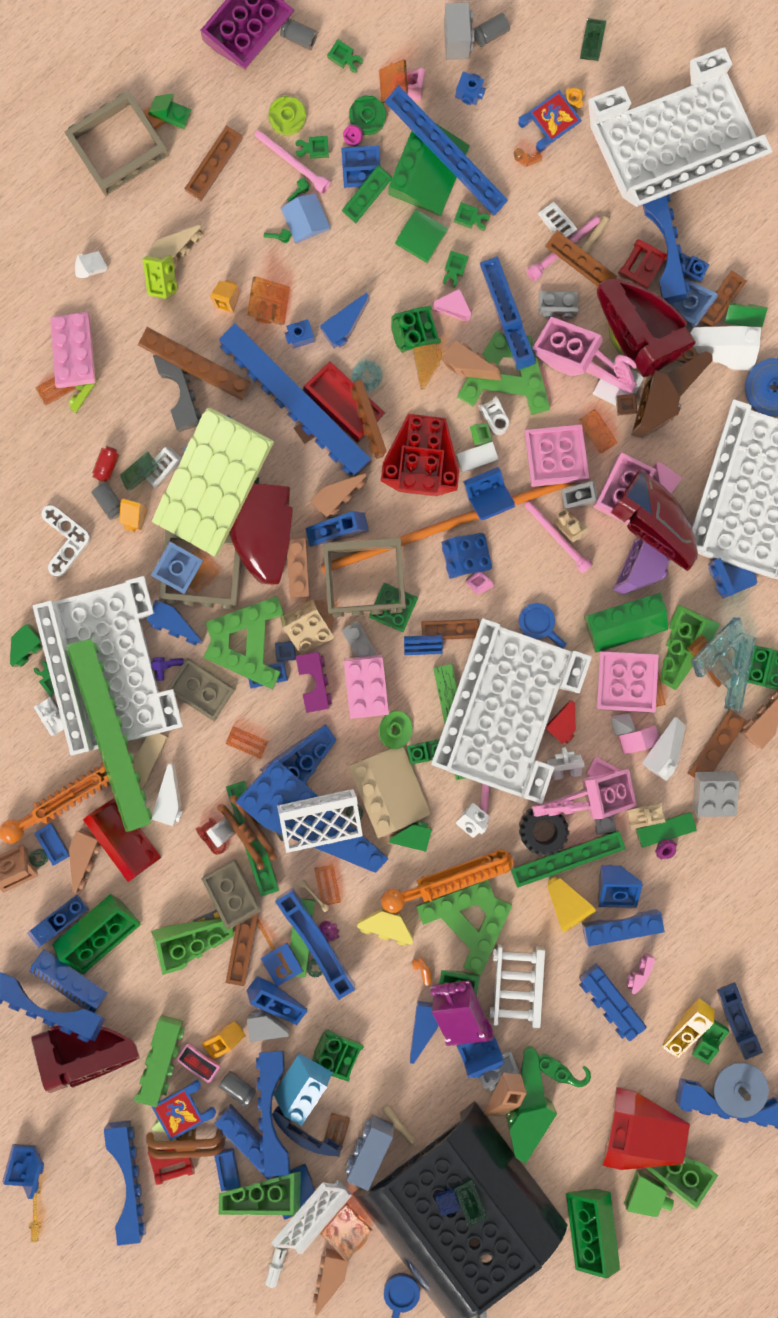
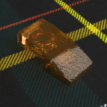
M596 409L579 419L586 434L591 437L599 453H603L617 444L615 437Z

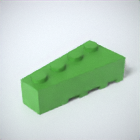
M163 1015L158 1019L150 1045L152 1050L149 1051L145 1065L147 1068L144 1069L139 1084L142 1086L135 1095V1102L157 1107L162 1096L167 1095L170 1085L167 1083L168 1076L172 1077L175 1065H172L173 1058H177L180 1049L177 1046L178 1039L182 1040L185 1028L182 1027L183 1021Z
M301 1172L219 1193L218 1215H295L300 1209Z

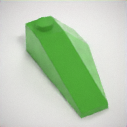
M678 605L670 622L669 629H671L670 640H667L666 644L668 651L667 657L663 661L660 682L677 690L697 662L687 648L700 635L706 637L708 642L711 643L720 623Z
M221 918L169 925L151 931L163 975L183 969L193 959L200 958L210 948H215L234 936L233 928L227 930Z
M684 1157L683 1164L644 1168L693 1210L698 1208L718 1177L714 1171L702 1162Z

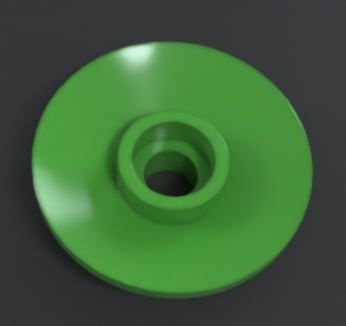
M391 711L382 718L379 724V737L386 747L399 749L409 742L413 728L408 715L401 711Z

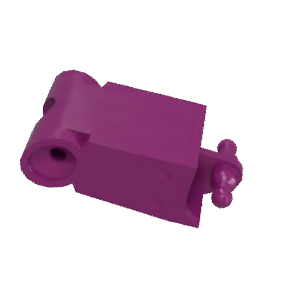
M470 981L432 986L430 994L434 996L432 1013L445 1037L446 1046L493 1040L492 1026L488 1019L484 1018L483 1011Z

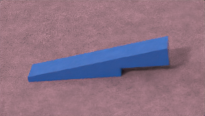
M498 256L481 262L480 267L516 369L520 370L534 365L535 357Z

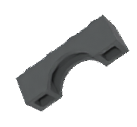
M153 355L161 378L173 380L180 389L179 401L170 410L176 429L181 432L197 427L202 415L199 408H195L193 401H196L193 389L189 390L188 383H190V378L187 371L184 372L183 369L157 355Z

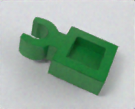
M337 39L327 54L329 60L343 69L347 64L353 73L358 71L357 67L353 65L355 62L363 64V59L360 56H353L354 49Z
M328 136L309 137L308 143H305L303 140L295 141L297 147H303L301 151H296L297 157H303L309 153L310 159L329 158Z
M461 202L454 218V223L470 229L475 224L479 230L485 231L486 225L481 224V220L489 221L490 216L487 214L478 215V208Z
M450 251L444 271L449 273L444 276V285H446L448 279H452L454 281L453 288L457 286V275L463 276L469 256Z
M43 661L44 671L41 672L35 667L34 672L43 677L39 683L49 696L53 697L55 692L47 662Z

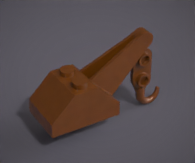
M691 347L676 359V361L685 364L668 374L656 370L645 381L631 435L643 438L665 426L675 416H678L681 409V404H679L680 397L712 362L713 356L710 352L705 351L699 354L694 347Z

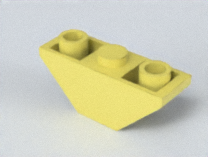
M381 908L358 920L357 928H360L362 933L371 934L372 932L378 934V937L384 940L391 938L397 940L396 943L403 946L413 944V937L400 913L386 912L384 908Z

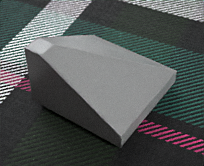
M630 713L611 717L615 735L636 732Z

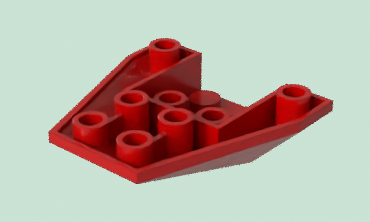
M408 414L383 461L381 482L398 492L440 496L456 491L458 489L459 467L446 418Z
M616 1087L608 1146L606 1145L602 1165L619 1170L683 1164L690 1124L638 1092Z

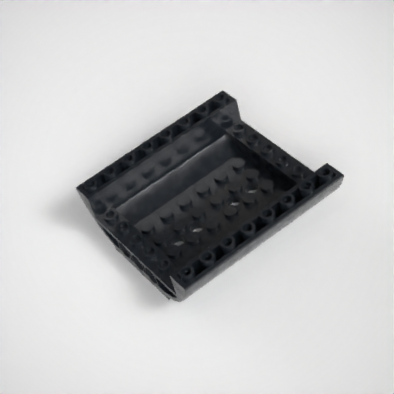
M476 1101L460 1112L461 1120L375 1186H370L368 1191L359 1188L353 1193V1196L445 1318H472L476 1315H481L542 1268L543 1264L552 1256L563 1240L568 1226L521 1161L515 1157V1153L488 1117L484 1115ZM436 1190H441L444 1192V1196L436 1199L433 1193ZM448 1206H453L456 1208V1212L449 1215L445 1212V1209ZM472 1238H477L480 1243L477 1246H471L469 1241ZM484 1254H489L492 1259L489 1262H483L481 1257Z

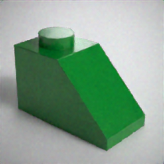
M417 821V824L412 823L390 836L389 843L426 852L432 828L428 827L426 822Z
M441 970L439 985L470 981L477 997L480 975L463 971Z

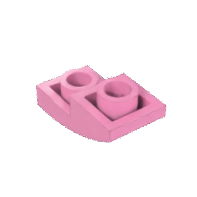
M644 953L643 958L639 960L638 968L640 972L632 970V974L628 976L627 987H629L628 989L633 994H636L642 988L652 971L655 958L651 954Z

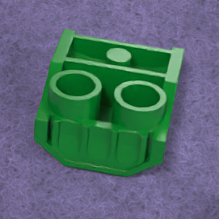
M431 306L413 308L391 316V330L395 344L402 353L441 343L432 317Z
M326 1029L315 1048L312 1061L333 1072L331 1076L349 1082L353 1066L364 1045Z

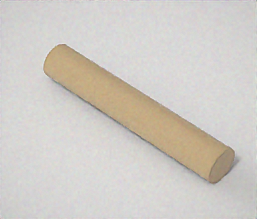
M602 217L583 245L582 249L587 253L609 222L607 217Z
M386 1104L381 1110L410 1145L413 1144L416 1139Z

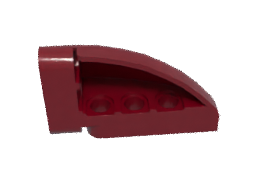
M253 484L229 532L231 541L242 563L261 584L278 585L284 570L293 508L289 506L290 487Z
M59 1025L31 1036L42 1085L48 1093L64 1089L68 1085L74 1088L140 1059L137 1045L131 1039L106 1027L101 1028L95 1041L89 1039L88 1042L78 1039L77 1033L71 1032L69 1035L60 1031L61 1026Z

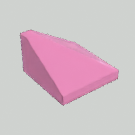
M483 572L473 574L466 581V584L477 595L494 587L492 581Z

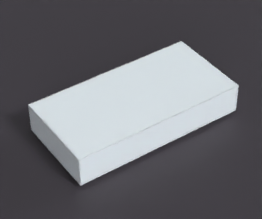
M493 442L456 454L462 473L499 460Z
M226 818L206 831L217 848L236 834Z

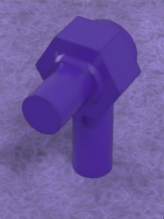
M165 657L153 658L151 663L152 670H156V680L163 681L164 669H169L171 666H182L184 659L174 658L165 661Z

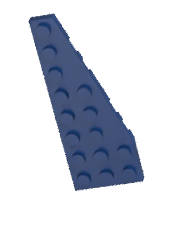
M274 758L237 798L236 803L265 828L283 835L277 805L319 796L277 758ZM331 810L326 811L322 817L331 821L336 813ZM307 815L303 821L312 825L317 817ZM339 815L334 824L342 827L347 820ZM294 819L284 820L285 826L293 829L297 823ZM320 820L315 828L322 832L328 824ZM350 823L345 829L349 833L357 831ZM300 824L295 832L304 836L309 828ZM331 826L326 835L330 837L335 836L338 830ZM311 831L307 839L314 841L320 835ZM292 835V837H291L292 839H294V840H296V841H300V840H301V839H299L298 837H296V836H294V835ZM364 835L313 847L374 873L389 859Z

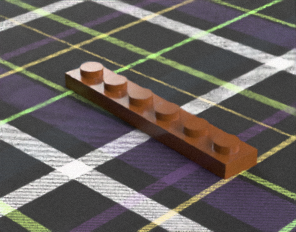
M146 327L138 343V346L241 401L244 399L251 384L250 381L149 327Z

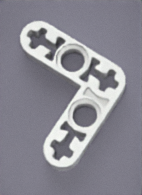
M49 505L43 508L42 518L68 538L48 565V570L52 575L61 577L67 573L88 546L91 536L61 510ZM48 511H54L53 514L61 519L58 521L51 517L48 519ZM64 521L71 523L69 531L65 532L62 530L61 525ZM76 531L80 535L85 534V541L78 542L79 538L72 533ZM67 548L74 549L75 553L72 558L65 556ZM60 557H62V559L68 561L67 564L64 563V562L61 564V566H60V568L62 569L61 572H59V571L54 572V571H55L54 565H55V564L59 565V564L62 562V560L59 559Z

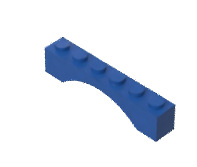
M670 194L643 204L644 215L659 228L667 245L668 260L664 273L659 280L661 297L671 304L686 300V295L690 290L688 281H684L683 278L686 270L684 262L680 263L679 256H682L680 244H676L675 238H678L677 227L672 225L674 212L673 208L669 209L668 202H671Z
M292 887L278 896L275 901L308 947L337 999L340 1000L355 990V982L295 889Z
M0 972V1004L4 1001L9 1003L8 1008L17 1012L20 1009L27 1011L25 1015L35 1020L37 1016L43 1018L42 1023L51 1027L54 1024L61 1026L60 1031L69 1035L71 1032L77 1033V1038L88 1042L89 1039L96 1040L105 1021L102 1016L86 1009L65 1013L43 1009L29 999L17 979Z
M284 1051L259 1053V1057H256V1068L260 1069V1077H257V1089H261V1097L258 1098V1109L262 1110V1118H259V1130H263V1139H260V1151H264V1159L261 1160V1172H265V1177L289 1175V1152L277 1136L272 1118L274 1091L279 1079L285 1072Z
M679 1079L675 1101L680 1109L688 1112L697 1110L704 1115L717 1114L723 1119L737 1118L725 1113L716 1102L715 1097L708 1093L699 1082ZM772 1097L767 1100L764 1107L755 1115L737 1118V1120L743 1123H749V1121L756 1122L757 1125L763 1127L772 1125L778 1129V1098Z
M131 1120L107 1123L104 1128L106 1150L113 1155L119 1164L126 1184L125 1206L115 1225L117 1246L141 1243L143 1236L146 1235V1224L142 1222V1216L144 1215L143 1203L140 1204L142 1189L141 1184H138L137 1177H139V1166L135 1163L137 1147L133 1146L135 1129L131 1127Z

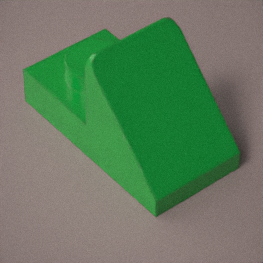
M172 93L155 96L148 115L185 129L191 115V109L173 102L174 94Z

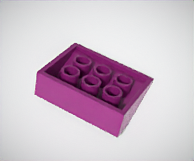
M225 0L201 28L202 40L218 54L246 70L294 13V9L284 0Z

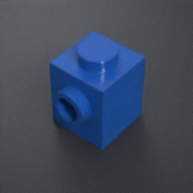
M308 319L286 326L288 332H285V337L288 344L292 343L293 349L315 342Z

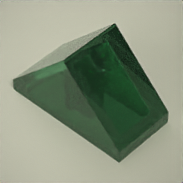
M587 18L583 30L580 59L599 61L606 20Z
M472 1180L454 1189L469 1227L487 1219L486 1207Z

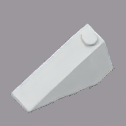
M694 327L690 333L696 341L693 347L697 353L710 352L713 356V362L728 366L727 368L732 370L750 371L755 366L760 348L761 327Z

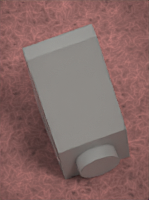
M595 481L562 490L565 509L581 508L598 501Z
M255 1010L248 1015L247 1024L250 1042L289 1037V1027L272 1014L263 1012V1010Z

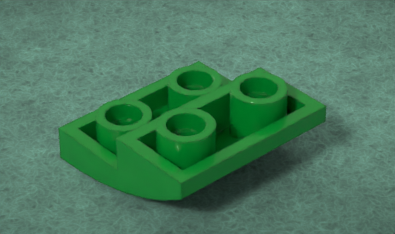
M416 209L402 229L395 244L428 263L447 234L448 228Z
M754 645L745 682L778 690V651Z

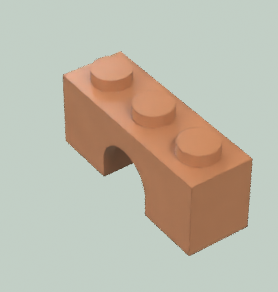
M306 538L289 539L287 561L290 598H310Z

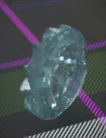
M366 359L365 361L358 362L353 368V382L362 380L366 391L373 390L382 381V370L375 361ZM366 368H368L369 373L376 374L369 377L368 383L365 380V376H362Z

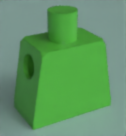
M636 1169L624 1205L628 1212L658 1217L661 1208L668 1211L672 1210L674 1200L666 1197L667 1190L663 1184Z

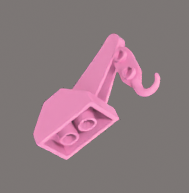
M550 317L532 348L537 357L553 369L567 375L575 376L587 372L627 393H632L637 385L629 368L630 365L633 368L637 367L632 359L625 355H618L615 357V363L613 364L598 350L603 342L600 334L557 318Z
M621 769L583 778V790L547 803L532 806L534 816L547 814L553 816L561 814V812L571 814L588 809L589 816L592 819H603L637 805L629 769ZM608 780L614 784L607 785L602 781ZM581 796L586 797V802L574 803V800H572Z

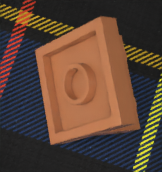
M23 844L0 855V890L3 893L38 876L37 870L28 860L27 848Z

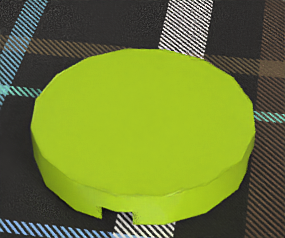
M281 96L275 99L269 108V122L277 133L284 136L294 135L304 127L306 109L299 99Z

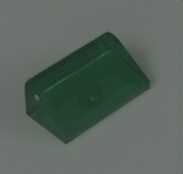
M149 452L142 455L120 474L126 490H133L157 470L159 465Z

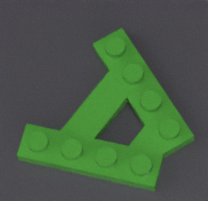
M498 331L494 333L482 354L488 363L493 362L498 366L503 357L512 358L505 335ZM527 336L529 344L532 349L534 346L532 337ZM535 354V364L519 370L521 377L501 374V380L468 377L457 398L474 407L483 390L523 395L527 398L531 415L550 410Z
M275 596L205 622L211 642L203 658L273 690L281 672L263 664L266 621L284 615L278 597ZM247 629L246 656L229 648L230 635Z
M485 880L432 899V902L416 905L423 925L442 918L470 948L463 968L481 976L512 904L495 897L489 881ZM478 905L485 912L486 916L479 931L460 912L461 910Z

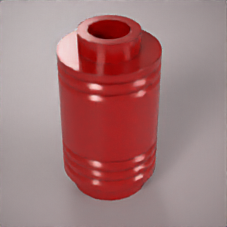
M109 446L101 448L92 471L93 478L102 482H107L111 479L120 456L116 453L117 449Z

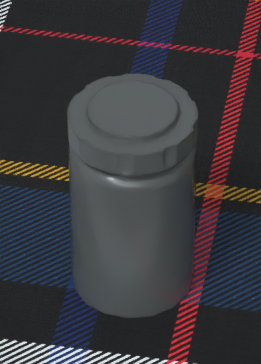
M500 13L474 28V38L480 47L510 31V25L506 16Z
M288 18L281 27L280 36L311 50L316 42L318 32Z
M105 482L94 488L91 493L105 514L108 515L109 520L119 517L121 502L109 484Z
M231 1071L225 1075L218 1086L244 1107L249 1104L256 1092L254 1088L251 1089L249 1084Z

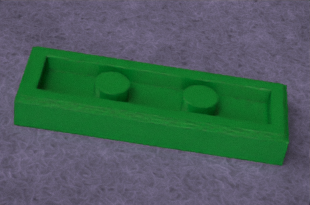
M378 165L341 211L356 224L390 183L392 176Z
M691 812L665 819L663 823L636 828L642 848L660 843L662 840L676 838L697 831Z

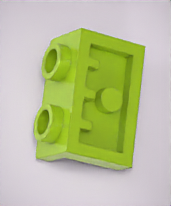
M168 255L163 259L150 256L142 258L147 294L163 299H168L177 292L173 257Z

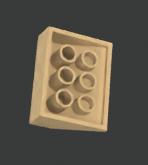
M404 747L399 749L389 748L349 765L378 838L431 815Z

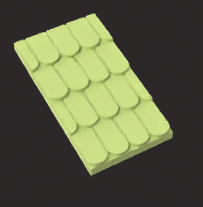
M207 408L199 421L193 437H191L178 469L174 472L166 493L163 494L152 522L198 548L207 551L209 554L217 556L274 441L212 408Z

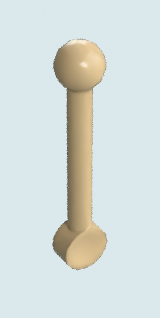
M300 881L299 887L304 888L321 906L323 912H327L329 909L328 905L323 904L310 890L306 881Z

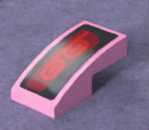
M190 1043L186 1044L177 1058L179 1063L208 1083L212 1082L221 1068L210 1056L203 1055Z

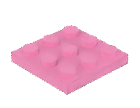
M582 424L525 430L524 435L531 487L589 481Z
M600 651L597 709L656 712L659 655Z

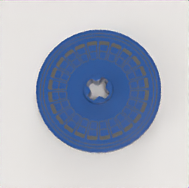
M778 358L766 359L756 364L748 373L745 381V395L749 404L752 405L751 407L755 411L767 416H778ZM772 384L777 386V389L774 391L769 387Z

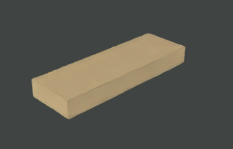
M161 733L146 736L133 764L134 772L137 771L140 777L139 788H145L168 736Z

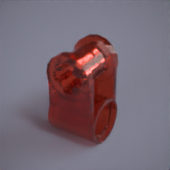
M210 817L207 823L201 827H196V831L211 852L219 855L228 850L229 840L224 842L223 850H218L215 847L214 842L206 832L207 829L217 824L215 819Z

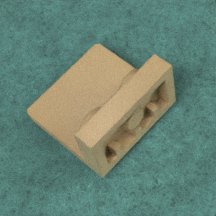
M314 599L280 617L284 631L301 655L334 638L333 633L320 615Z

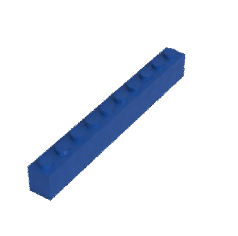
M236 323L219 338L222 344L220 348L227 355L231 353L235 357L233 361L241 369L245 367L249 371L247 375L254 382L258 380L262 384L260 388L267 395L271 393L276 398L274 402L281 409L285 407L289 411L287 415L294 422L298 420L303 425L301 429L308 436L312 434L316 438L314 442L321 449L325 447L330 452L328 456L335 463L339 461L343 465L341 469L348 476L351 474L354 477L357 476L371 462V458Z

